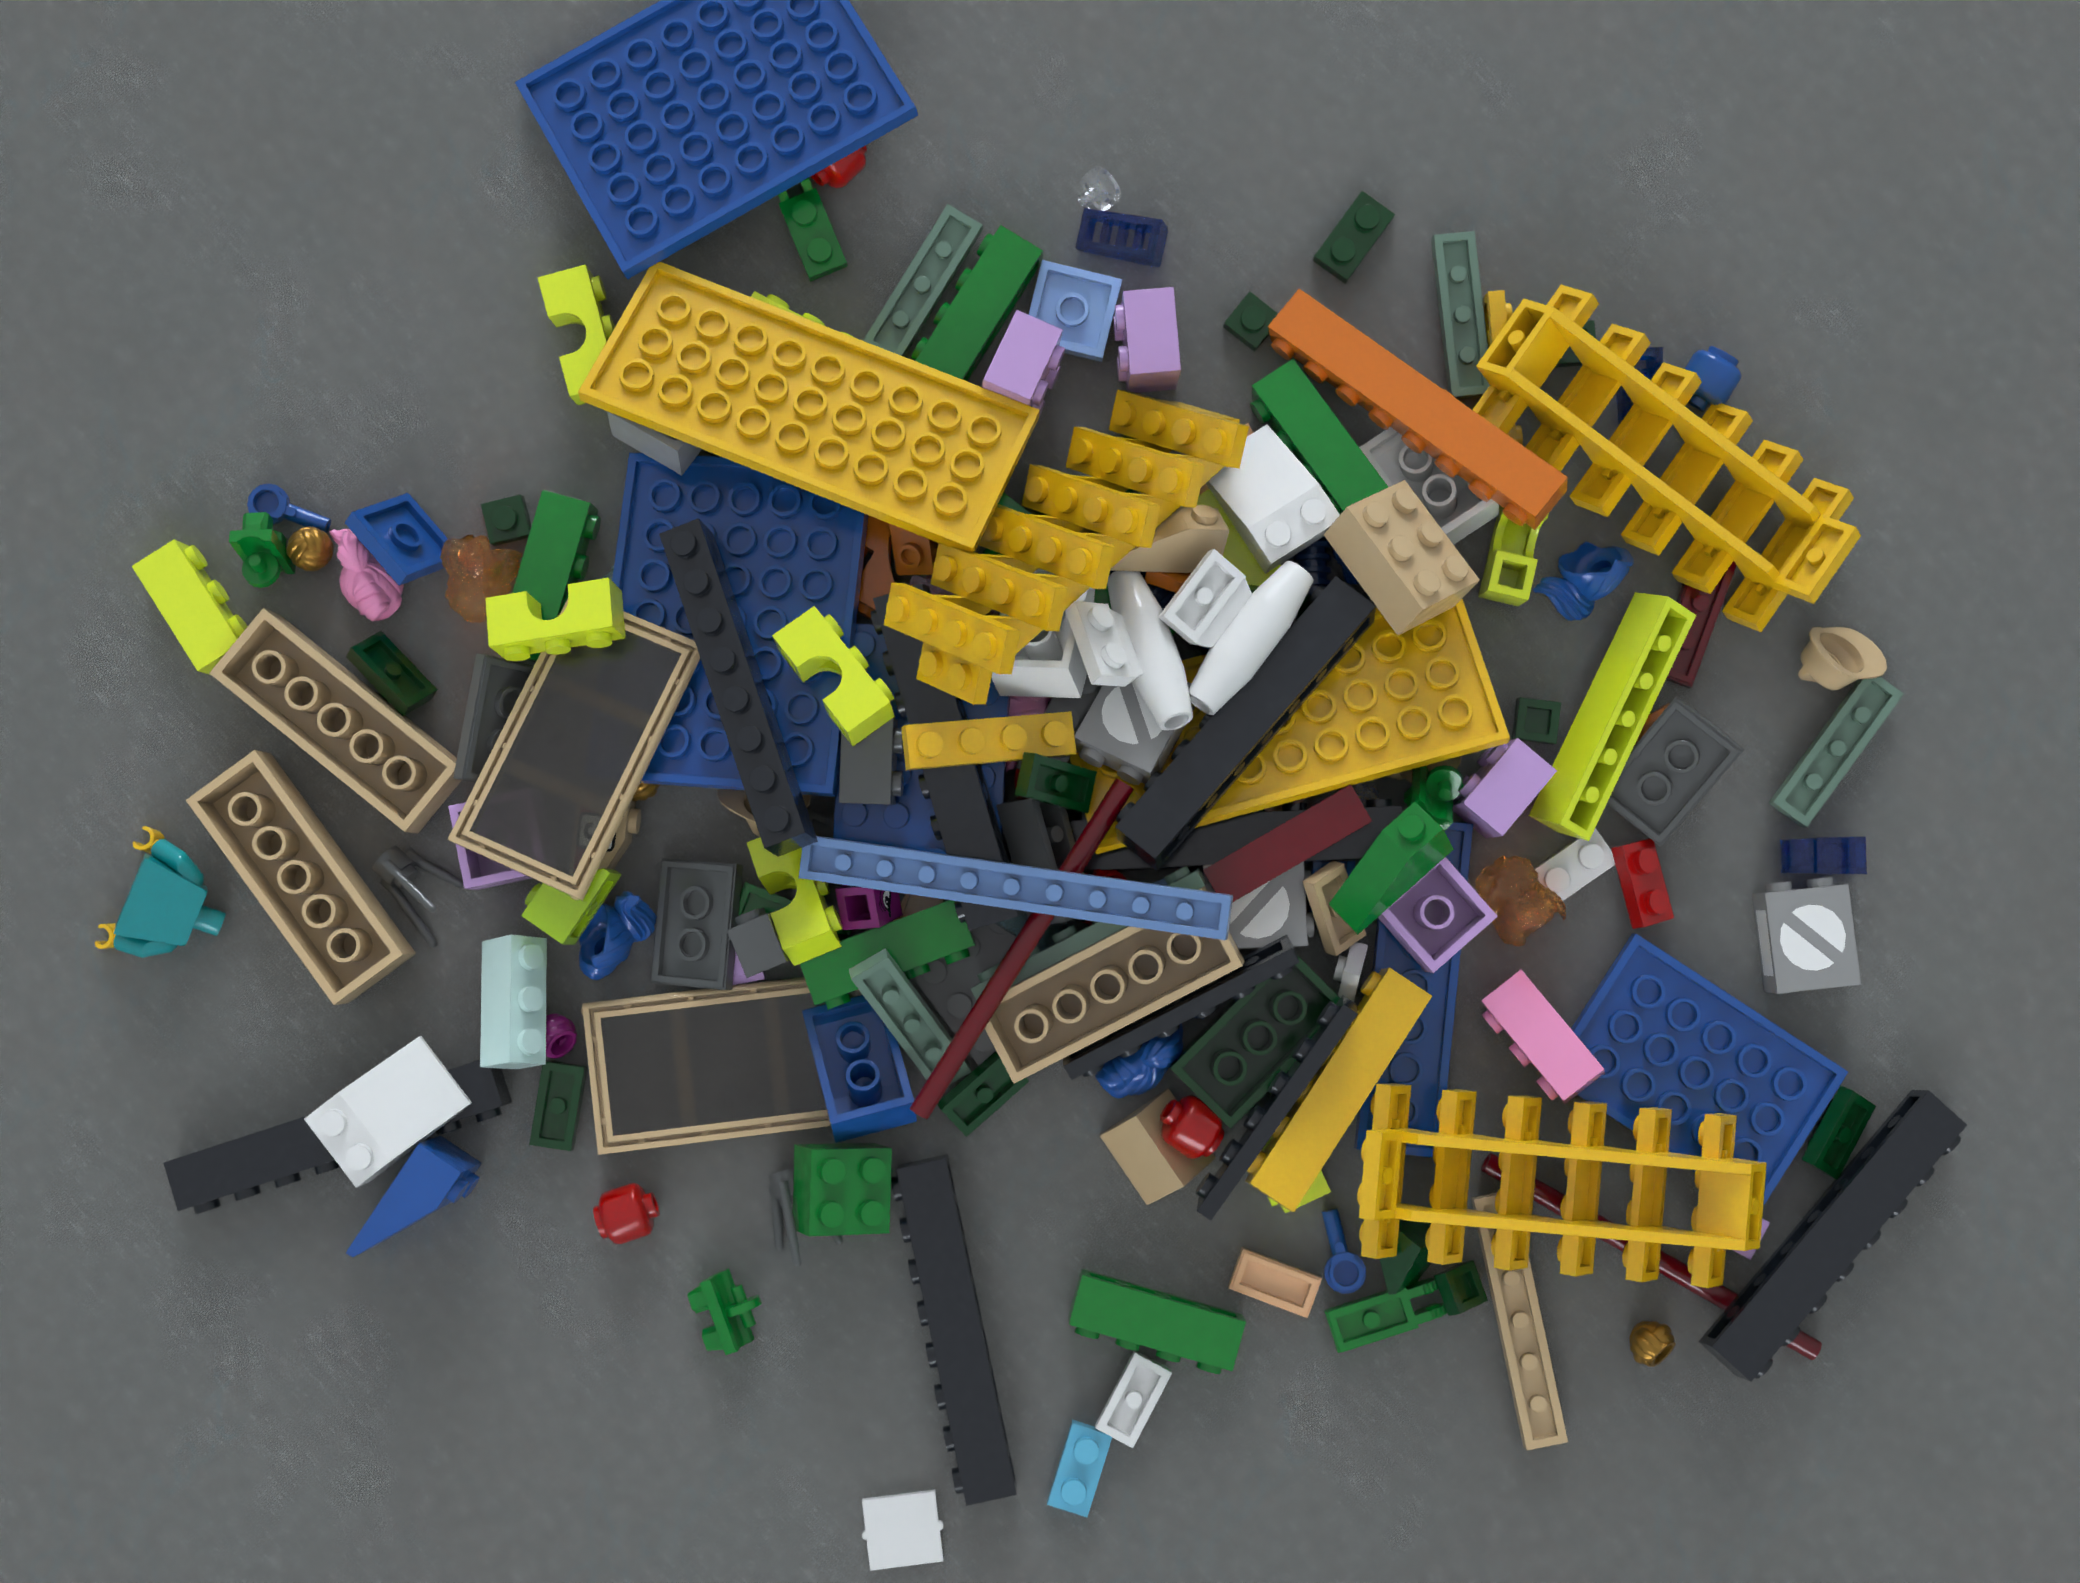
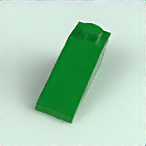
M1416 802L1412 803L1381 831L1329 902V906L1357 935L1361 933L1454 850L1444 829Z

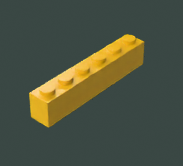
M1390 967L1381 969L1379 973L1372 971L1360 989L1364 997L1357 1006L1358 1015L1297 1099L1288 1115L1285 1116L1272 1134L1273 1138L1264 1152L1260 1151L1247 1170L1249 1175L1245 1182L1289 1211L1294 1212L1432 997V995Z

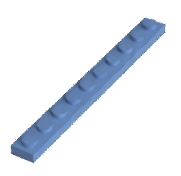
M816 836L818 842L802 847L799 878L1220 940L1228 939L1233 895L821 836Z

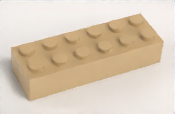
M263 608L209 673L404 832L418 834L462 781L453 778L457 757L406 716H402L389 702L278 613Z
M258 750L252 751L186 799V802L333 1005L350 1003L416 954L271 753Z
M1205 886L1198 889L1202 891H1208ZM1127 926L1010 987L985 1027V1030L1014 1084L1242 967L1244 959L1230 932H1228L1227 940Z

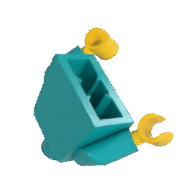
M143 826L142 829L150 834L149 842L144 845L133 841L132 844L135 849L152 854V856L144 855L117 923L98 925V928H104L108 931L109 939L108 941H95V947L99 949L115 948L118 951L145 958L172 952L178 945L186 946L193 928L217 936L226 913L203 905L208 892V887L203 884L204 874L186 852L167 841L160 831Z

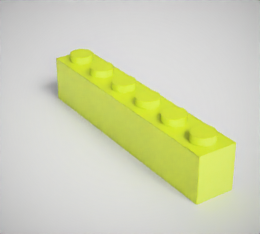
M1634 593L1552 765L1557 772L1539 792L1528 816L1558 833L1586 841L1590 840L1696 617L1694 613L1669 596Z

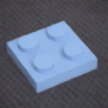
M1042 260L1028 315L1063 329L1060 346L1065 348L1064 353L1102 362L1122 279Z

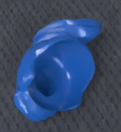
M1586 541L1580 544L1574 552L1559 557L1558 569L1562 578L1543 577L1540 583L1532 590L1534 593L1546 595L1557 612L1568 621L1582 620L1593 612L1595 600L1607 596L1621 583L1628 574L1630 567L1633 566L1634 559L1625 548L1618 546L1600 548Z
M623 891L620 896H616L613 907L603 903L580 936L579 966L587 977L593 980H601L612 973L616 966L628 958L634 942L646 940L654 932L656 915L639 895H634L630 891Z
M1180 1024L1176 1032L1165 1038H1158L1156 1036L1143 1043L1136 1053L1125 1058L1117 1056L1106 1062L1104 1067L1095 1074L1102 1088L1115 1098H1124L1128 1095L1135 1096L1147 1093L1156 1087L1163 1079L1168 1067L1182 1053V1024Z

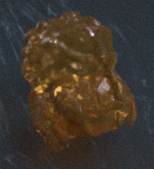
M466 535L461 539L449 538L443 544L440 558L443 567L450 575L445 592V598L449 600L450 608L463 616V620L467 622L482 623L487 620L485 598L506 595L511 591L509 583L518 574L522 553L512 549L491 550L487 536L480 535L474 537V535Z
M1503 855L1497 858L1492 865L1482 869L1480 875L1476 877L1475 888L1478 889L1476 892L1498 916L1492 923L1505 944H1513L1520 947L1526 944V937H1529L1531 933L1552 920L1556 912H1559L1563 921L1567 917L1566 906L1561 897L1549 888H1545L1539 882L1538 872L1535 871L1530 860L1511 855L1510 858Z

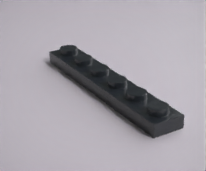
M1288 935L1244 956L1242 967L1063 1058V1066L1069 1077L1073 1080L1081 1075L1083 1077L1094 1075L1104 1067L1106 1062L1117 1056L1121 1058L1128 1057L1136 1053L1142 1047V1044L1156 1036L1158 1038H1165L1173 1034L1183 1022L1193 1017L1201 1019L1210 1015L1217 1009L1218 1004L1230 998L1240 999L1249 995L1255 989V985L1269 978L1276 980L1286 976L1293 970L1294 965L1300 963Z
M1342 995L1336 1004L1330 1001L1325 1006L1316 1021L1321 1026L1312 1039L1305 1036L1298 1044L1292 1055V1058L1296 1061L1288 1073L1281 1070L1276 1075L1267 1092L1272 1095L1263 1108L1256 1105L1243 1124L1247 1128L1239 1142L1232 1139L1219 1158L1223 1162L1222 1166L1215 1175L1209 1172L1199 1184L1195 1192L1199 1196L1197 1212L1210 1221L1213 1219L1358 1015L1356 1003Z

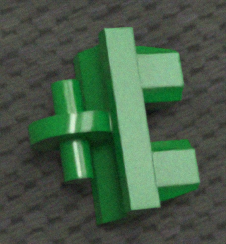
M266 512L245 513L243 515L242 530H231L229 534V543L243 561L242 575L248 584L258 588L268 587L275 583L281 571L287 575L295 574L296 565L286 552V537L282 532L273 530V518Z
M1427 765L1412 769V786L1404 793V802L1408 807L1416 802L1446 831L1453 824V799L1460 795L1458 791L1463 787L1462 774L1456 768L1447 765L1435 767L1430 772Z
M729 1268L699 1283V1287L688 1293L687 1297L692 1310L696 1314L709 1310L714 1324L702 1329V1339L707 1351L724 1350L725 1355L737 1352L740 1350V1347L755 1340L750 1328L756 1324L752 1309L762 1304L760 1296L756 1295L747 1298L742 1284L735 1286Z

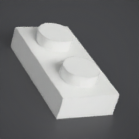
M1595 828L1589 841L1579 838L1575 839L1524 874V876L1547 909H1552L1613 867L1615 861L1611 849Z
M1133 1351L1095 1424V1428L1133 1448L1172 1375V1370L1138 1351Z

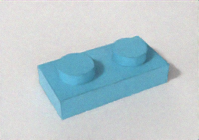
M1072 1419L1049 1492L1047 1505L1088 1517L1112 1440L1111 1436L1099 1431L1094 1426Z

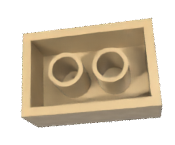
M1405 480L1346 507L1323 534L1398 636L1454 607L1480 581Z

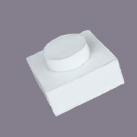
M1356 942L1350 947L1348 957L1339 955L1333 980L1341 982L1338 992L1340 998L1344 995L1354 1002L1368 945Z

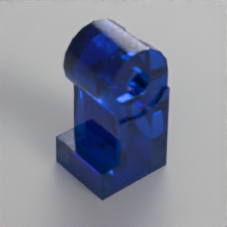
M1866 836L1780 840L1781 873L1867 874Z

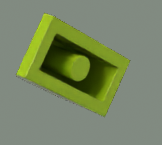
M598 869L583 901L580 899L574 900L569 894L544 883H538L525 899L527 907L521 916L562 945H575L622 874L613 869Z

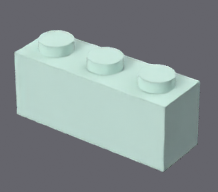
M511 934L482 941L480 1067L522 1069L546 1064L547 938Z

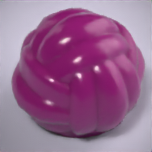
M552 1013L546 1015V1057L560 1058L574 1047L577 1040V1030L569 1018Z

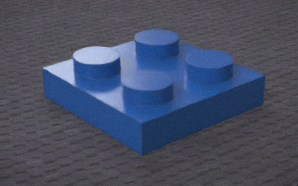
M409 493L353 511L344 522L399 586L454 565L461 556V553Z

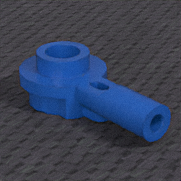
M259 485L248 496L247 506L249 513H269L273 518V525L279 524L286 519L304 527L319 528L326 533L330 528V518L290 504L289 496L285 490L277 485Z
M1338 1208L1323 1211L1321 1213L1332 1256L1325 1264L1324 1277L1327 1284L1334 1291L1342 1294L1353 1293L1364 1284L1366 1267L1362 1259L1348 1251Z

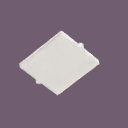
M935 1489L862 1498L865 1523L862 1538L867 1540L870 1571L944 1561L940 1532L943 1529L944 1523L942 1520H939Z

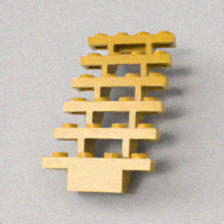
M1561 284L1547 305L1523 298L1476 365L1490 386L1475 405L1473 411L1508 434L1526 407L1529 406L1541 425L1526 445V448L1560 472L1580 445L1593 463L1569 496L1574 504L1608 517L1632 484L1643 499V503L1620 534L1627 544L1659 556L1683 522L1694 538V541L1671 572L1678 582L1711 594L1734 561L1745 578L1722 610L1727 619L1762 632L1788 594L1814 604L1861 537L1857 527L1839 521L1854 499L1850 490L1814 477L1801 495L1787 484L1804 460L1798 450L1764 439L1751 457L1736 446L1753 422L1747 411L1722 403L1719 405L1711 404L1702 418L1690 411L1685 406L1702 383L1696 372L1663 362L1651 380L1644 376L1634 366L1651 344L1645 333L1612 323L1600 341L1583 329V326L1599 305V302L1592 293ZM1570 346L1582 363V367L1559 400L1556 401L1540 388ZM1620 386H1622L1633 402V406L1608 440L1594 430L1592 426ZM1673 425L1685 443L1662 476L1658 478L1643 466ZM1724 463L1735 482L1709 517L1696 507L1695 504ZM1775 502L1785 520L1760 555L1749 547L1746 542Z
M1117 389L1109 430L1132 438L1114 437L1085 427L1074 426L1066 468L1090 476L1070 475L1043 465L1030 464L1022 506L1047 515L1025 514L998 504L978 545L1003 555L971 553L938 543L931 585L956 595H932L906 583H891L883 625L923 642L916 679L973 705L986 704L993 672L996 674H1012L1015 656L1042 630L1060 631L1063 612L1089 588L1106 589L1110 569L1136 546L1152 548L1156 528L1180 506L1196 508L1200 488L1223 467L1240 468L1249 426L1240 424V419L1185 403L1155 399L1131 391ZM1172 450H1174V451L1181 452V453H1184V454H1187V455L1172 454V453H1170V452H1171ZM1132 489L1144 494L1126 493L1125 491ZM1086 528L1101 534L1080 533V531ZM1040 568L1053 574H1036L1034 572ZM993 609L1008 616H994L986 614Z
M1397 1083L1376 1084L1375 1093L1371 1099V1112L1373 1114L1372 1130H1366V1139L1361 1148V1157L1364 1162L1362 1183L1357 1192V1200L1360 1205L1359 1218L1364 1219L1359 1231V1238L1362 1243L1361 1256L1380 1259L1397 1256L1399 1223L1401 1219L1431 1223L1425 1237V1244L1428 1249L1427 1262L1441 1265L1462 1262L1465 1226L1497 1229L1491 1242V1251L1494 1255L1493 1268L1508 1271L1528 1268L1531 1232L1563 1235L1557 1246V1258L1560 1262L1559 1274L1575 1277L1593 1274L1596 1238L1628 1241L1622 1254L1623 1266L1626 1268L1625 1279L1636 1282L1658 1279L1661 1244L1694 1246L1688 1256V1271L1692 1274L1691 1285L1711 1288L1723 1285L1726 1249L1747 1251L1760 1248L1767 1163L1733 1158L1737 1115L1723 1113L1705 1114V1119L1700 1124L1698 1131V1142L1702 1146V1156L1700 1157L1669 1152L1672 1109L1658 1107L1639 1108V1115L1635 1118L1633 1124V1136L1637 1140L1635 1151L1604 1146L1607 1103L1593 1101L1574 1102L1573 1110H1571L1568 1117V1131L1571 1134L1569 1145L1539 1140L1542 1097L1528 1095L1508 1096V1103L1505 1105L1502 1114V1123L1505 1127V1138L1503 1139L1473 1134L1477 1091L1463 1089L1442 1090V1097L1438 1102L1436 1110L1439 1121V1132L1437 1133L1408 1128L1411 1085ZM1406 1143L1434 1146L1435 1178L1429 1193V1203L1432 1208L1401 1203ZM1472 1150L1500 1152L1498 1163L1502 1171L1501 1185L1495 1197V1210L1498 1214L1467 1209ZM1537 1156L1565 1158L1564 1172L1568 1177L1567 1190L1560 1207L1561 1217L1564 1220L1532 1214ZM1602 1162L1631 1164L1629 1176L1633 1183L1632 1200H1630L1626 1209V1222L1628 1225L1598 1220ZM1667 1167L1696 1170L1695 1186L1699 1189L1698 1205L1693 1209L1691 1216L1693 1231L1663 1226Z

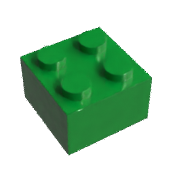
M876 1143L794 1144L793 1216L796 1232L809 1237L890 1233L892 1148Z

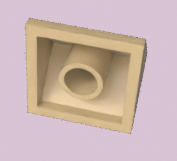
M1168 1088L1100 1134L1101 1139L1146 1205L1184 1187L1216 1158L1214 1154H1211L1208 1157L1202 1155L1196 1159H1189L1162 1139L1161 1128L1163 1122L1160 1121V1115L1165 1106L1175 1099Z

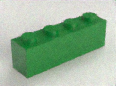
M1002 225L999 226L994 235L988 233L977 251V255L980 258L972 270L967 267L956 283L955 289L959 291L951 304L945 302L937 312L933 324L937 326L929 339L923 337L913 351L911 358L916 362L967 382L973 375L1040 268L1043 260V250Z
M1291 359L1252 385L1253 402L1250 403V407L1261 424L1269 423L1281 441L1320 484L1339 514L1346 507L1388 488L1387 484L1294 359Z
M543 489L512 593L527 591L541 604L542 620H551L560 615L568 599L567 584L577 583L578 579L583 580L586 576L589 566V556H586L589 541L595 540L598 535L601 517L597 516L598 509L590 502ZM540 653L530 654V658L527 660L536 663Z
M948 900L887 923L880 928H874L840 941L842 947L800 964L814 1005L825 1003L829 1010L851 1002L849 993L859 990L850 978L849 969L885 948L903 973H905L906 977L912 979L930 972L928 963L944 958L946 964L949 965L970 957L968 948L976 946L971 930L968 929L967 922H960L954 901Z
M1081 1269L1068 1316V1324L1075 1326L1074 1332L1081 1336L1098 1339L1099 1335L1103 1334L1116 1338L1115 1344L1120 1347L1139 1351L1140 1345L1156 1350L1155 1355L1171 1362H1180L1181 1357L1197 1361V1368L1214 1374H1220L1222 1369L1233 1372L1246 1325V1320L1242 1314L1085 1269Z

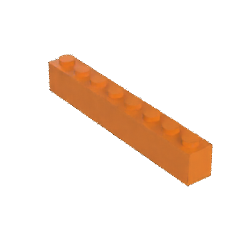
M1301 289L1296 291L1268 325L1272 342L1271 347L1277 354L1286 360H1290L1293 357L1304 365L1303 370L1308 376L1318 383H1323L1325 380L1334 386L1336 394L1348 405L1354 407L1356 404H1359L1369 411V418L1382 429L1388 430L1389 427L1393 428L1402 435L1401 440L1411 450L1418 454L1425 451L1436 459L1434 463L1443 473L1452 478L1458 475L1470 483L1468 488L1478 498L1486 502L1492 499L1503 507L1502 512L1513 523L1519 526H1523L1526 523L1535 530L1566 493L1568 483L1566 475Z

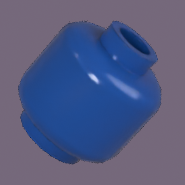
M1710 346L1707 351H1696L1684 369L1696 372L1702 383L1688 404L1701 411H1705L1707 406L1711 404H1726L1742 377L1740 370L1736 367L1739 361L1732 355L1714 346Z

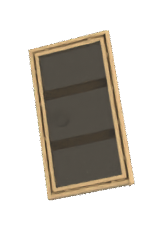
M567 599V601H566V603H565V605H564V607H563V609H562L560 615H561V614L564 612V610L566 609L567 604H568V599ZM624 612L626 639L614 640L612 645L603 648H591L583 645L571 647V651L566 654L540 653L447 839L569 894L574 900L580 899L583 901L701 659L694 640L627 612Z
M805 977L732 985V990L706 988L582 1003L581 1014L584 1019L598 1155L830 1126L802 1010L825 1005V1003L814 1005ZM859 990L849 993L850 998L862 995Z

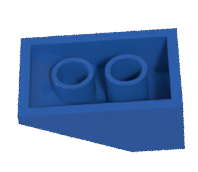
M863 995L852 997L851 1002L829 1010L826 1004L802 1010L835 1143L917 1122L916 1114L910 1110L914 1097L898 1041Z
M441 1135L419 1143L346 1251V1254L353 1258L393 1237L449 1203L455 1204L461 1196L466 1198L480 1179L475 1173L482 1163Z

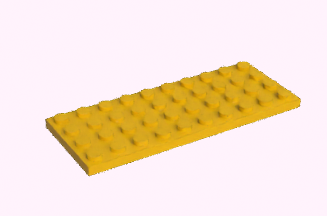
M662 262L654 264L647 270L578 391L580 401L944 546L974 553L1038 422L1040 413L1039 409Z
M1463 599L1449 610L1399 636L1378 608H1376L1374 623L1196 827L1341 789L1350 784L1352 786L1509 743L1510 736ZM1206 654L1182 660L1187 682H1193ZM1197 707L1193 711V719L1183 729L1161 772H1164L1172 763L1171 756L1177 746L1185 739L1191 741L1201 730L1199 724L1206 713ZM1077 750L1075 755L1070 756L1071 764L1097 772L1089 812L1085 813L1087 823L1116 778L1134 789L1124 807L1129 802L1136 804L1145 793L1143 790L1144 783L1133 785L1121 779L1117 775L1116 770L1106 765H1102V767L1092 766L1079 757ZM1115 821L1095 851L1096 855L1126 847L1117 838L1115 826L1118 823Z

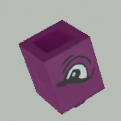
M842 885L835 889L842 930L880 928L903 915L900 896L897 892Z

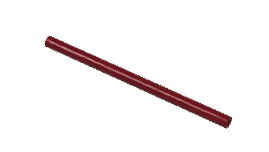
M1117 778L1114 780L1059 870L1075 873L1083 872L1134 791L1132 787ZM1034 912L1030 914L910 1106V1110L915 1114L928 1120L1055 915Z
M1490 1152L1481 1166V1171L1501 1182L1502 1171L1499 1168V1157ZM1535 1178L1533 1201L1561 1216L1560 1207L1564 1194ZM1598 1214L1599 1221L1611 1222ZM1599 1238L1622 1252L1628 1243L1627 1240ZM1660 1251V1274L1725 1311L1738 1295L1723 1285L1711 1288L1692 1286V1274L1688 1271V1265L1664 1251ZM1800 1330L1797 1337L1787 1347L1809 1360H1814L1821 1350L1822 1343Z

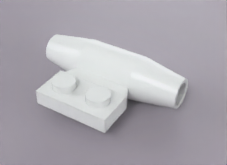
M1215 549L1209 550L1158 616L1189 644L1210 648L1188 689L1190 701L1195 707L1206 714L1214 715L1252 679L1291 627L1314 581L1312 576L1300 565L1292 561H1286L1252 593L1245 579L1246 576Z
M1115 571L1109 575L1107 582L1111 609L1108 604L1074 601L1065 610L1091 685L1125 687L1134 681L1162 730L1181 728L1193 719V712L1184 665L1169 626L1158 617L1163 610L1140 571Z

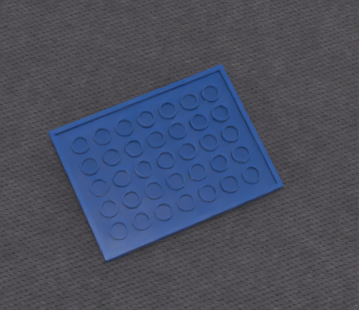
M660 0L515 82L627 280L918 116L916 106L849 0Z
M629 453L612 581L622 591L623 611L694 640L659 534L699 518L714 535L801 793L803 795L836 797L840 770L841 731L828 716L822 699L838 688L842 677L831 671H823L802 682L779 653L772 635L815 606L823 617L830 614L836 620L844 633V636L840 639L847 648L850 649L854 646L869 515L723 457L697 456L684 474L680 475L643 453ZM625 633L626 639L614 640L612 645L603 647L597 692L652 715L680 655ZM701 659L640 783L745 790ZM595 709L586 777L591 780L619 782L644 730Z

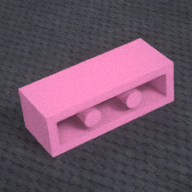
M1519 970L1481 1000L1487 1011L1481 1014L1497 1035L1504 1030L1514 1043L1508 1048L1524 1068L1531 1063L1539 1072L1541 1077L1536 1080V1083L1551 1101L1559 1097L1566 1104L1605 1073L1602 1065L1522 970Z

